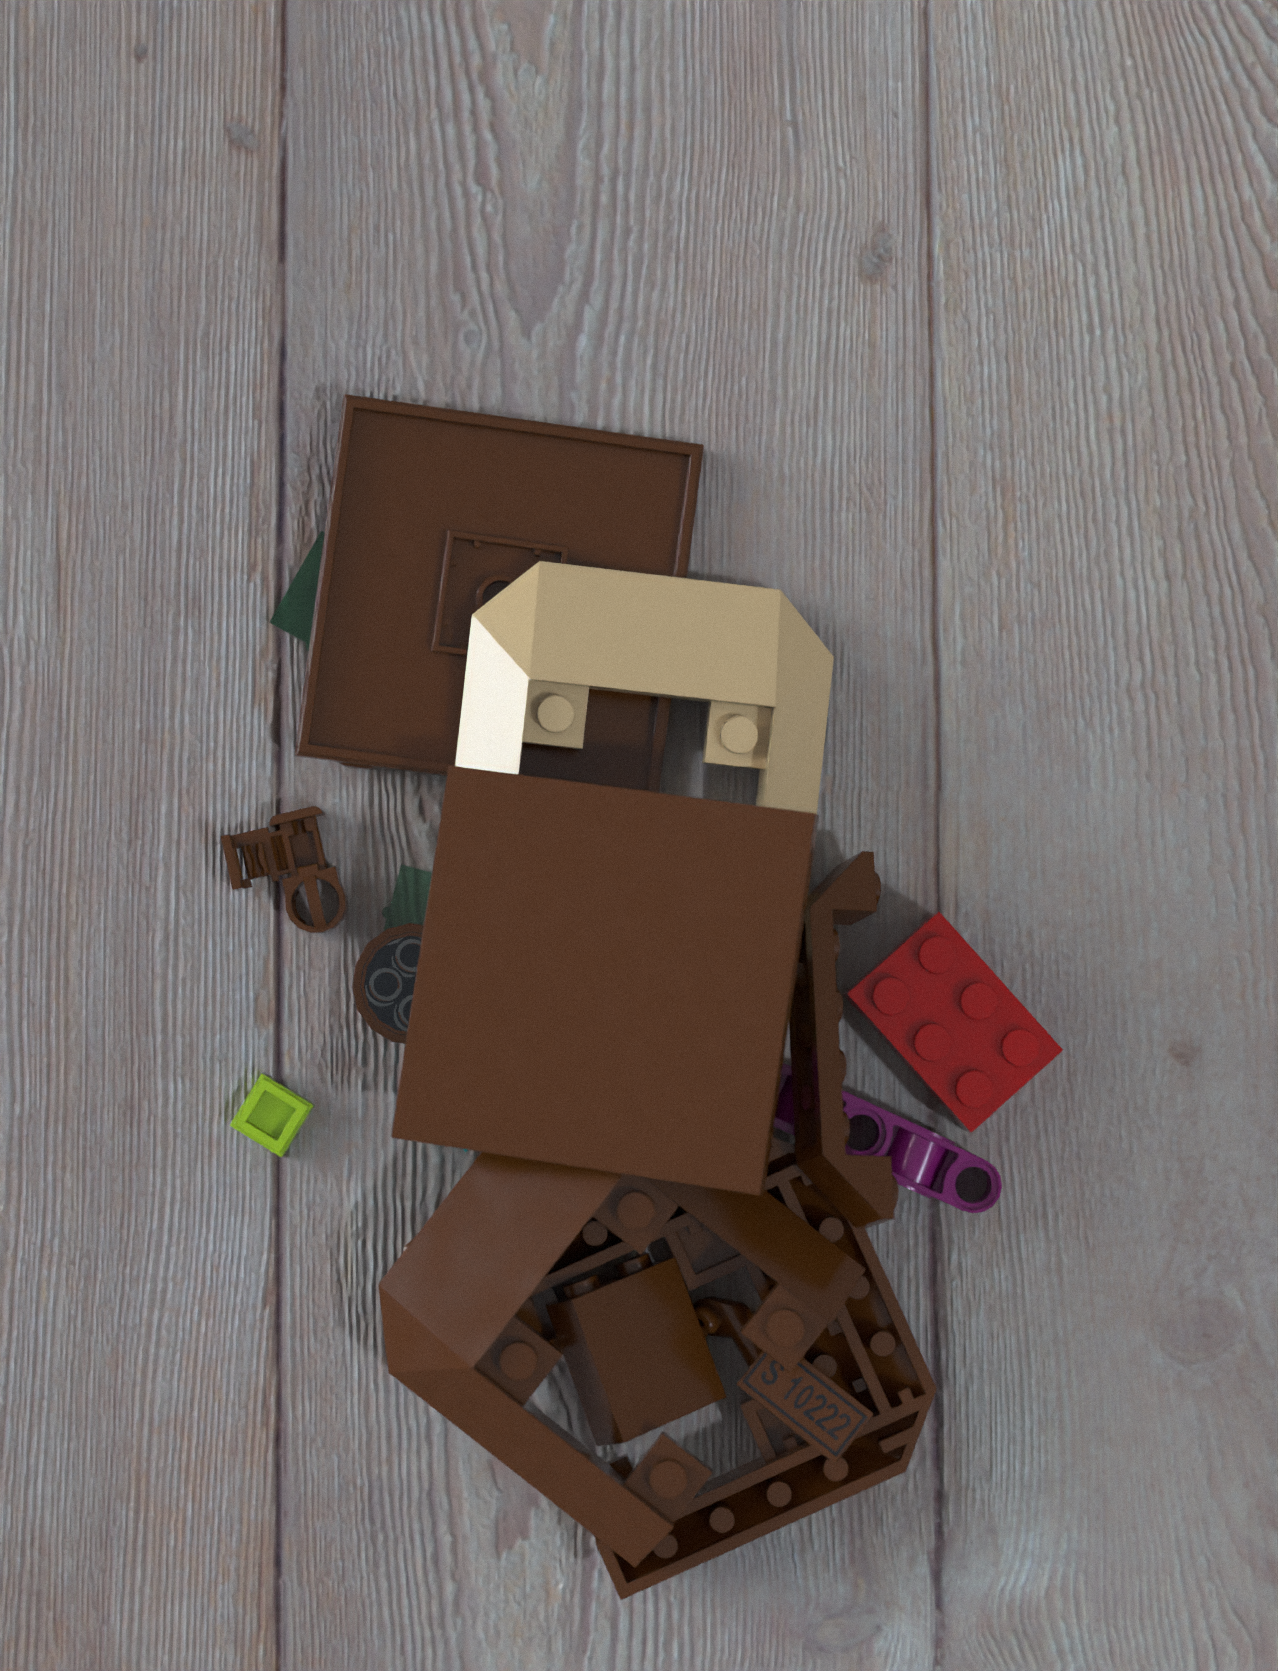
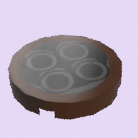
M408 923L386 929L367 943L355 963L352 990L357 1010L373 1031L392 1042L406 1043L424 927L421 924Z

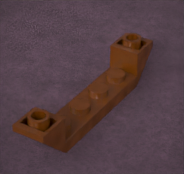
M862 851L837 865L807 897L789 1019L796 1165L855 1228H869L895 1219L894 1209L897 1205L899 1194L897 1180L892 1174L891 1156L845 1155V1146L850 1134V1123L846 1112L843 1111L842 1083L846 1076L847 1066L846 1058L843 1051L840 1050L838 1023L843 1013V998L836 986L835 962L839 956L840 939L833 925H852L877 912V903L881 894V881L878 873L875 872L874 852Z

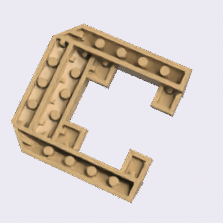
M539 561L471 616L455 766L519 774L522 743L582 749L589 689L708 702L702 763L759 770L757 806L817 814L834 656L780 589Z

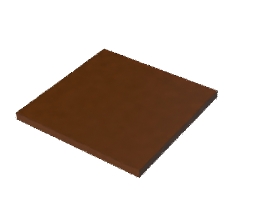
M343 394L294 755L296 757L447 777L448 766H455L472 614L539 561L687 578L704 445ZM589 689L583 748L573 749L522 743L519 775L659 793L671 698Z
M449 765L391 1138L764 1195L819 815L803 811Z

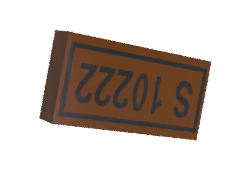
M762 1351L736 1384L835 1465L874 1416L871 1411L803 1357L790 1372Z

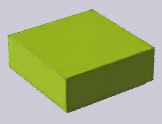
M261 1073L229 1126L276 1155L284 1157L315 1104L267 1074Z

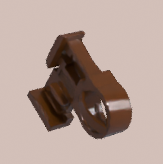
M312 806L273 816L270 819L269 826H280L281 830L270 833L269 828L265 827L236 835L220 836L233 890L239 891L253 887L252 879L271 875L272 882L281 881L280 876L291 873V877L282 879L286 895L285 905L290 920L299 929L310 933H326L335 929L344 920L348 910V896L341 883L338 868H328L317 822V817L326 815L322 809ZM239 848L242 850L247 879H243L236 850ZM317 880L329 882V885L336 890L339 897L338 912L329 923H326ZM303 885H305L314 927L305 924L306 922L299 916L296 909L298 890Z

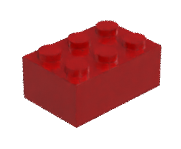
M940 912L930 915L843 993L845 998L961 1128L970 1133L1063 1051Z

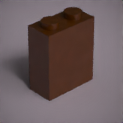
M649 1252L634 1256L614 1265L618 1276L600 1282L598 1274H593L563 1286L565 1298L545 1306L560 1348L564 1352L563 1356L597 1446L628 1442L727 1397L675 1257L652 1262Z

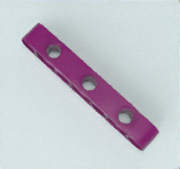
M783 1063L774 1127L795 1136L791 1066ZM842 1090L843 1111L846 1112L848 1118L850 1119L855 1115L861 1114L867 1115L876 1126V1136L871 1145L864 1149H853L846 1144L845 1155L891 1156L892 1174L899 1185L929 1199L934 1197L965 1212H984L993 1207L1000 1197L1002 1183L1000 1174L991 1163L955 1146V1142ZM968 1167H978L986 1176V1190L976 1200H962L956 1192L955 1183L957 1176Z

